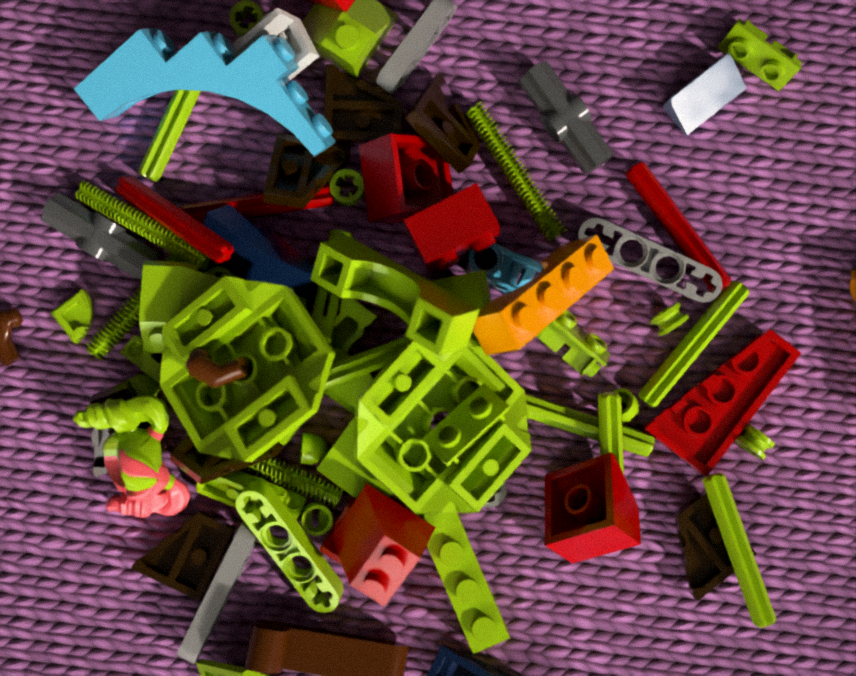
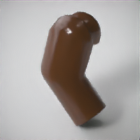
M10 307L7 310L0 309V363L2 366L11 365L21 359L11 338L12 328L19 327L23 322L21 313L15 307Z
M196 349L190 353L186 361V368L190 376L213 388L228 384L249 374L248 366L241 356L218 364L212 360L211 355H207V350Z

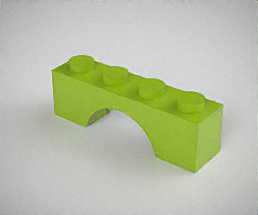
M353 238L320 243L310 280L340 298L368 301L394 312L408 326L405 336L438 356L467 347L480 311L479 308Z
M459 513L416 514L435 527L427 547L472 653L475 654L510 639L503 616L473 551Z

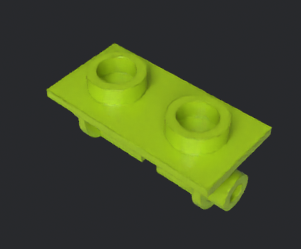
M738 18L717 48L725 54L729 53L737 63L777 91H780L802 67V62L797 59L798 54L791 52L776 40L769 44L765 41L768 37L766 33L751 24L749 19L744 22Z
M566 310L537 334L536 337L555 353L566 343L571 348L563 355L562 359L582 376L587 374L592 378L601 367L596 363L597 361L604 367L607 365L610 352L606 350L608 346L595 333L590 332L587 334L577 325L578 320Z
M483 383L422 439L447 467L452 462L457 464L459 462L458 459L476 443V439L480 436L483 437L499 421L503 422L505 420L504 414L509 411L510 406Z

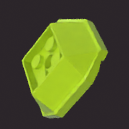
M224 276L162 326L164 350L160 368V387L198 452L253 462L318 412L335 353L291 288L284 285ZM204 349L207 350V355H211L212 360L218 364L241 356L248 367L253 363L254 370L248 380L247 377H243L213 388L191 377L186 368V361L192 351Z
M471 336L467 347L441 356L410 339L355 399L353 457L416 514L478 513L532 451L530 433L528 432L525 390L490 355H486L482 347ZM485 383L510 406V409L504 414L505 420L503 422L499 421L483 437L480 436L476 439V443L458 459L459 462L457 464L452 462L447 467L422 438L432 430L431 420L435 414L442 412L444 417L448 416L480 385Z

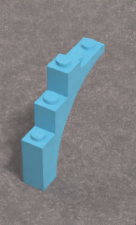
M157 28L139 29L74 88L99 121L118 117L139 101L162 92L173 90L209 91L239 99L267 113L290 130L313 156L322 153L336 142L331 135L333 129L329 122L321 114L314 113L306 102L309 98L305 90L298 82L290 81L288 78L299 68L293 59L296 54L284 38H277L275 34L262 35L235 58L233 55L235 49L224 35L217 34L216 31L200 32L181 50L175 53L176 47L166 33Z

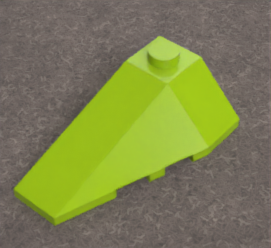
M145 260L142 269L139 326L144 352L163 354L162 326L224 276L230 275L222 273L220 278L197 271V265L187 262ZM297 296L308 312L307 299Z

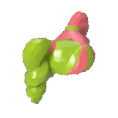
M148 394L136 396L126 401L122 398L116 400L107 399L103 404H87L85 410H77L72 419L79 426L84 428L94 427L97 430L107 428L115 430L104 441L103 455L107 472L118 491L122 493L114 494L107 500L106 509L108 512L118 511L120 514L128 516L133 514L135 517L147 518L151 513L174 516L186 510L191 498L187 484L170 473L162 461L161 440L170 421V411L163 400ZM148 421L151 424L147 429L138 428L140 422Z

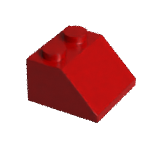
M389 133L359 145L369 223H401L405 219L453 195L449 164L440 157L439 153L422 136Z
M477 183L404 220L409 239L428 272L435 268L438 271H443L454 266L460 261L458 256L472 249L477 253L489 248L496 242L495 237L499 236L500 224Z
M611 452L545 475L546 547L573 564L641 545L639 507L615 455Z
M366 483L331 539L349 584L385 607L421 559L435 527Z

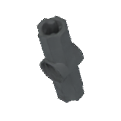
M546 60L533 66L519 79V85L541 114V123L549 136L556 143H562L584 175L594 171L614 155L591 123V114L585 103L577 94L569 93Z
M57 192L52 198L47 200L42 208L41 221L76 241L75 245L103 262L109 261L119 267L120 270L142 281L144 261L159 260L161 253L126 233L127 229L97 211L91 212L83 207L82 204L66 195Z

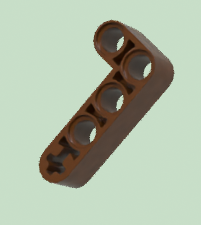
M258 620L252 624L244 668L266 674H279L284 669L320 676H404L409 645L392 640L296 624Z

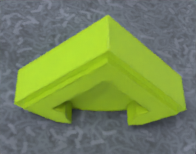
M81 289L54 309L51 314L72 342L79 344L91 328L94 310L88 292Z

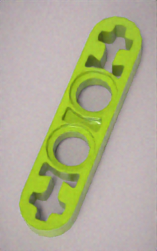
M262 481L247 483L235 502L238 514L313 610L327 613L336 609L344 591L341 579L276 492ZM251 498L253 501L260 499L263 504L261 505L258 502L252 504L249 499ZM278 525L287 530L289 538L278 539L274 537L270 532V526ZM303 556L310 561L312 567L301 569L294 564L292 558Z

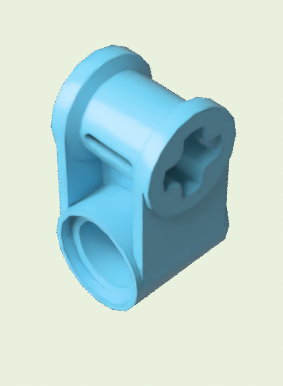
M496 243L485 249L494 258L492 269L486 270L488 284L505 294L528 283L534 278L536 272L542 271L543 266L537 261L525 255L512 252ZM473 249L468 252L465 260L469 273L481 270L475 264V252ZM521 270H522V274H521V276H520V278H519V280H518V282H517V284H516V281H517V279H518V277H519V275H520V273H521Z

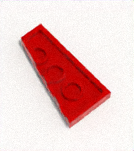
M766 329L641 428L655 437L656 440L700 474L708 476L791 368L801 352L773 330Z

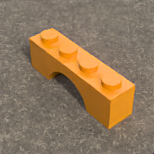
M597 234L561 245L541 261L545 270L523 286L491 300L480 309L473 332L486 355L520 350L614 270Z

